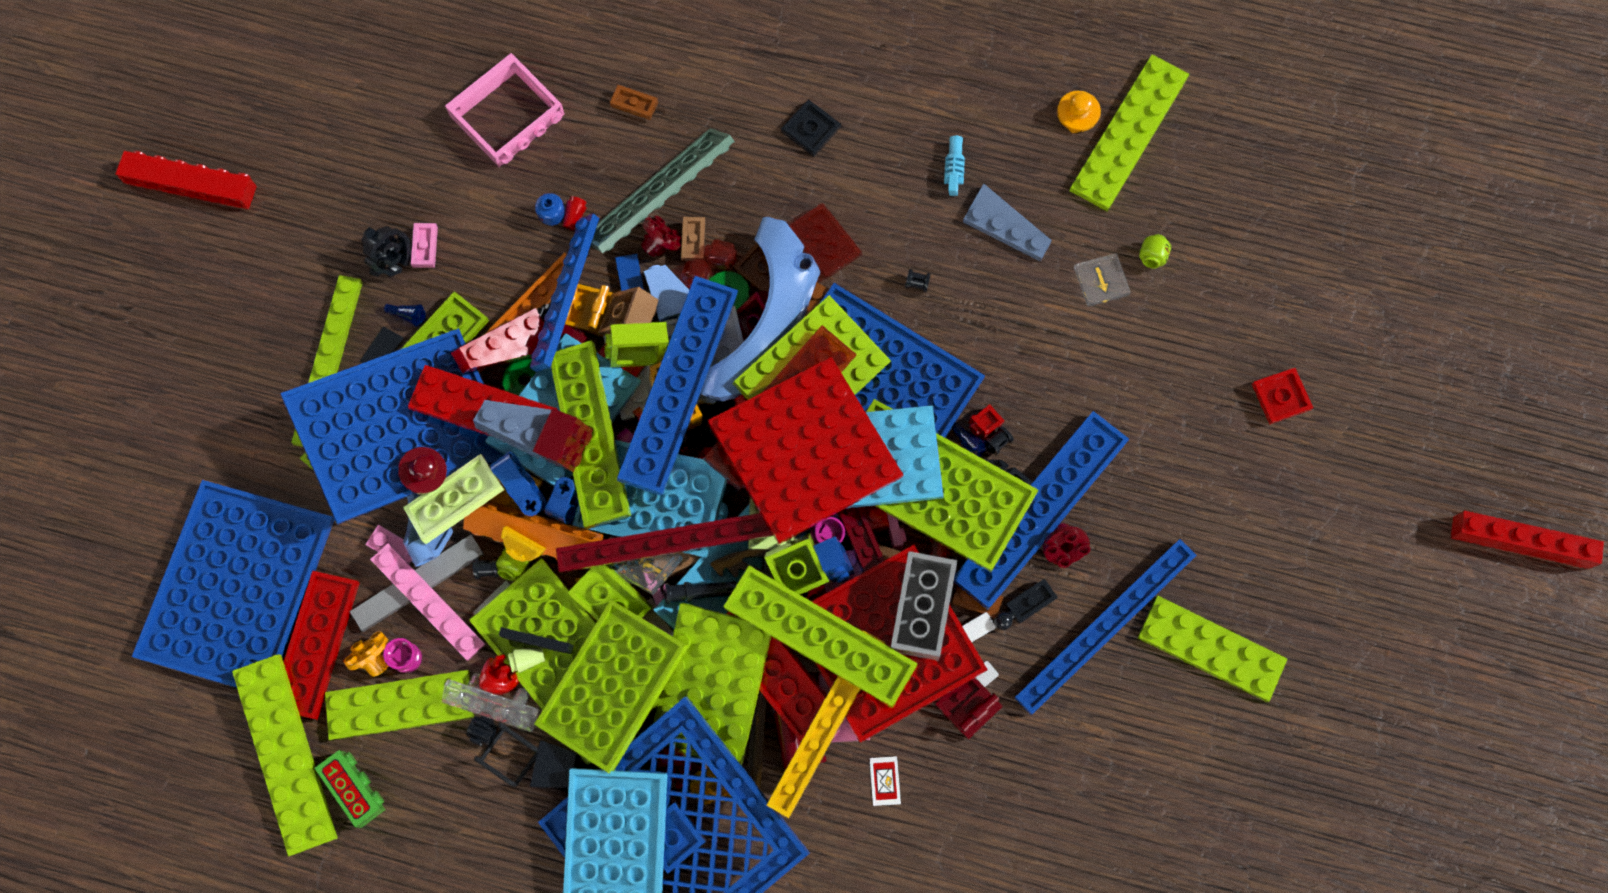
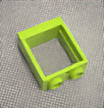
M666 322L611 325L610 334H606L605 359H610V368L650 366L661 362L669 343Z

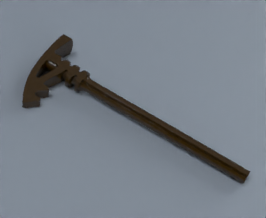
M771 550L735 552L710 563V566L720 577L723 576V569L725 568L734 578H737L738 570L746 571L748 566H751L775 580L765 560L766 552ZM763 558L762 570L743 562L742 559ZM760 690L750 729L747 766L748 775L759 789L761 786L767 699Z

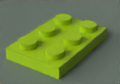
M609 565L591 567L568 592L597 621L610 600H613L641 618L652 608V605Z

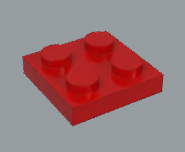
M1296 368L1252 383V387L1269 425L1313 409V405Z

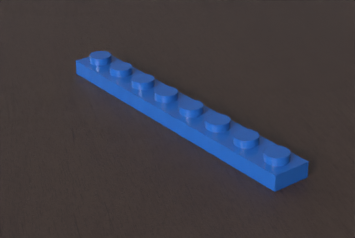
M593 213L586 217H581L575 225L576 230L573 238L570 240V248L567 256L564 258V266L561 274L558 276V284L551 297L552 302L549 311L545 315L543 329L538 335V344L532 353V361L529 368L535 372L551 367L599 221V217Z

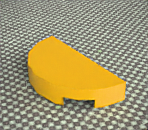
M507 526L503 527L501 539H503L504 546L507 549L505 550L506 553L513 559L521 562L531 561L541 556L546 550L545 547Z

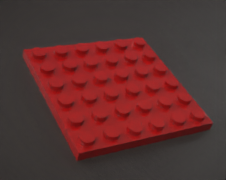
M832 357L708 420L710 428L778 544L872 495L904 476Z
M912 545L812 602L862 632L864 630L884 641L885 645L891 648L909 551L919 552L915 545ZM950 605L939 661L902 654L916 662L917 667L893 708L861 689L858 692L845 717L860 743L988 670ZM815 662L831 690L838 675Z

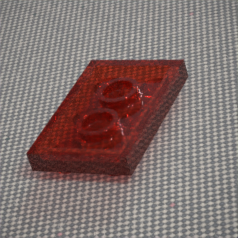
M823 203L789 225L804 245L803 251L814 258L826 280L862 256V251Z

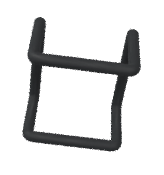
M499 722L498 727L501 729L481 757L475 756L474 760L510 786L517 787L535 762L538 748L505 724ZM504 731L535 752L515 782L484 761Z

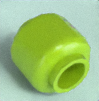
M1160 234L1146 237L1139 252L1142 263L1152 269L1165 265L1171 252V244Z
M504 548L496 562L497 573L505 580H517L526 572L531 561L521 562L515 560L506 553L505 550L507 549Z

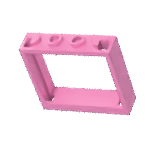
M512 53L445 105L449 116L498 167L509 163L515 154L520 150L526 149L532 140L542 136L548 127L553 123H558L564 115L562 104ZM516 73L550 109L495 152L462 116Z

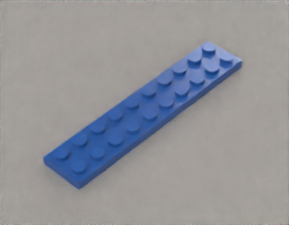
M698 276L694 277L618 474L617 481L663 496L738 290Z
M1093 411L1031 484V486L1038 489V492L992 572L968 559L954 575L953 582L989 610L1042 546L1046 537L1056 529L1124 447L1129 438Z

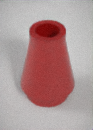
M570 196L569 200H566L563 227L570 230L576 229L577 221L587 209V202L575 196Z

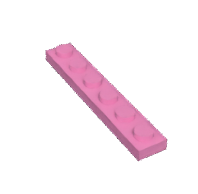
M389 543L370 559L467 661L486 645Z

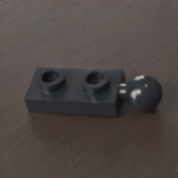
M716 400L715 403L701 412V425L689 430L688 433L686 432L680 449L686 446L690 449L695 438L702 443L710 437L708 431L711 428L708 420L731 408L724 401Z
M1044 578L1007 603L1005 606L1009 611L997 613L994 617V624L1000 630H1007L1011 627L1014 619L1018 624H1021L1058 597Z

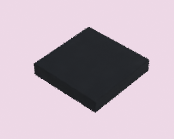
M808 99L781 128V133L815 157L841 128V123Z

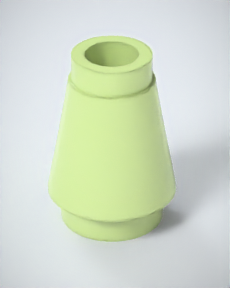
M542 647L513 650V653L508 654L512 672L518 671L520 673L541 662H545Z

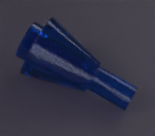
M386 304L384 307L386 313L395 314L414 326H419L426 317V312L421 304L400 306Z
M957 422L954 423L951 429L959 437L964 449L980 457L986 450V442L965 431Z

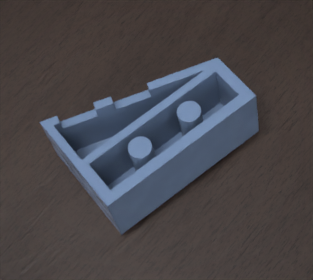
M484 400L473 421L476 429L539 459L540 456L532 451L551 410Z

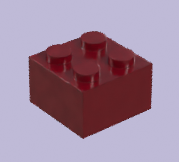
M552 408L532 452L554 465L574 472L575 468L581 463L582 452L585 446L591 441L593 429L578 418Z

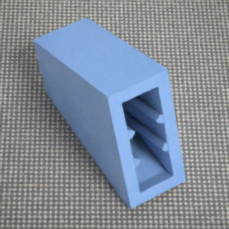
M666 265L651 266L648 270L644 271L650 294L659 300L656 306L659 322L679 318L689 289Z

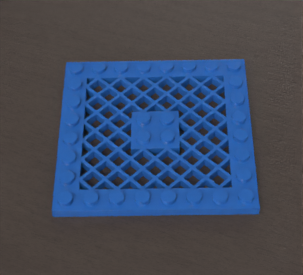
M688 697L680 700L632 741L615 768V771L667 773L663 871L665 870L668 874L675 869L674 880L663 879V884L673 885V893L679 892V886L690 887V893H696V888L707 889V893H713V890L723 891L724 893H763L810 854L781 815L767 806L769 800ZM682 733L686 739L677 737ZM676 742L687 743L686 756L675 755ZM670 743L669 755L659 754ZM692 747L701 758L691 757ZM657 758L668 759L667 772L656 771ZM651 760L650 770L640 769ZM674 760L685 761L684 774L673 773ZM691 762L702 763L701 776L690 775ZM707 766L716 777H707ZM672 777L683 778L682 791L671 790ZM689 779L700 780L699 793L688 792ZM706 781L717 782L716 795L705 794ZM723 786L732 797L722 796ZM671 795L682 796L681 806L678 802L670 806ZM568 797L538 822L564 858ZM687 797L699 798L698 811L686 810ZM704 799L716 800L715 813L703 812ZM721 801L733 802L732 815L720 814ZM738 805L747 817L737 816ZM688 815L697 816L696 826ZM703 817L714 818L713 831L702 830ZM720 819L731 820L730 833L719 832ZM737 821L748 822L747 835L736 834ZM753 825L762 836L753 835ZM703 835L712 836L711 848L701 847L707 842ZM718 836L729 838L728 850L717 849ZM735 838L747 840L746 852L734 851ZM752 840L764 842L763 855L751 853ZM770 845L773 851L768 855ZM699 852L711 854L710 866L698 865ZM692 853H694L693 864L682 863L686 858H688ZM716 854L728 856L727 868L715 867ZM733 856L745 858L744 870L732 869ZM750 858L761 860L749 871ZM681 868L692 869L691 882L680 881ZM698 870L709 872L708 884L697 883ZM715 872L726 874L725 886L714 885ZM732 874L743 876L731 886Z

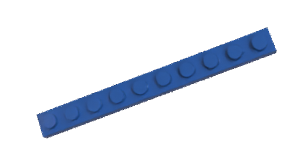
M1179 539L1015 697L1018 703L1032 715L1197 555Z

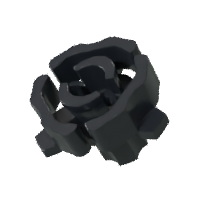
M389 226L379 228L378 230L368 227L364 231L361 241L363 244L362 248H364L363 254L368 256L365 258L364 263L370 268L369 274L377 277L382 273L388 276L400 274L402 267L397 265L398 262L407 266L412 255L409 237L397 228L392 229Z

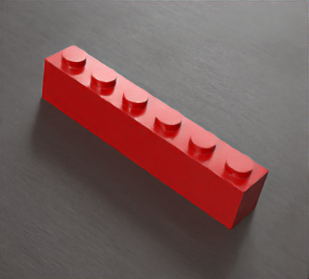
M124 151L115 173L124 184L248 210L257 187L251 177L245 173L233 174L222 168H217L216 170L209 169L202 164L190 165L179 159L171 161L159 155H154V157L147 156L140 151Z
M1465 510L1453 516L1451 539L1585 569L1602 564L1604 541Z

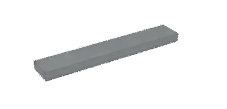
M469 535L415 571L433 588L473 563V559L482 557L484 553L474 537ZM392 584L351 610L350 613L361 631L365 632L411 601Z

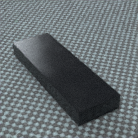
M503 627L499 631L501 638L566 654H572L574 645Z

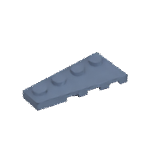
M985 184L981 187L963 220V223L1040 262L1052 241Z

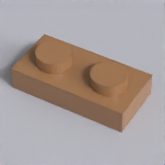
M683 217L682 261L704 262L705 217Z

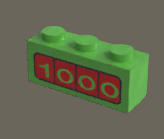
M338 750L315 767V770L352 824L357 828H362L386 810L382 805L384 800L377 791L373 792L368 784L371 781L363 771H358L355 766L357 761L350 752L346 753Z

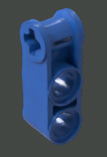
M508 451L490 465L493 474L501 481L506 492L514 499L525 515L534 516L544 511L547 504L545 496L513 452ZM533 501H536L537 504L532 508L531 504Z

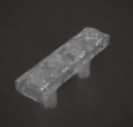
M477 673L472 675L467 685L450 679L446 681L443 689L442 703L533 732L539 709L526 705L530 696L526 689H518L513 699L510 700L481 690L479 687L480 674Z

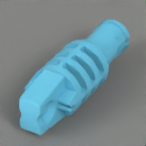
M951 136L949 138V154L945 158L944 184H949V196H958V185L964 182L965 158L962 155L963 138Z

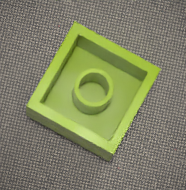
M810 533L768 551L765 555V560L775 581L799 595L829 582V577L823 571L813 547L815 544Z

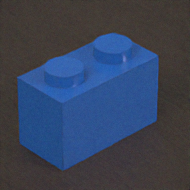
M836 536L813 546L823 571L833 583L847 581L850 575L855 574L846 550Z

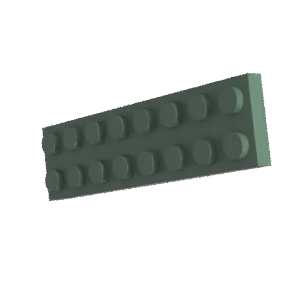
M712 128L707 130L599 221L590 247L601 253L611 250L615 242L627 236L631 229L637 224L642 223L653 210L663 206L667 198L677 194L681 189L680 187L686 182L692 181L703 168L710 166L713 163V159L719 154L725 153L729 146L734 143L732 137L729 134Z

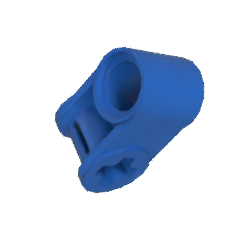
M561 477L556 481L551 497L545 507L546 516L564 524L572 522L579 504L577 493L574 492L576 490L574 479Z

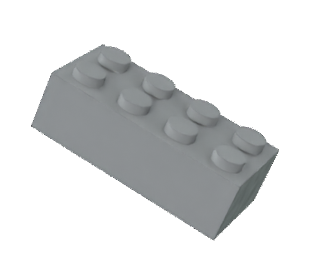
M909 551L891 643L893 650L901 654L939 661L957 560Z

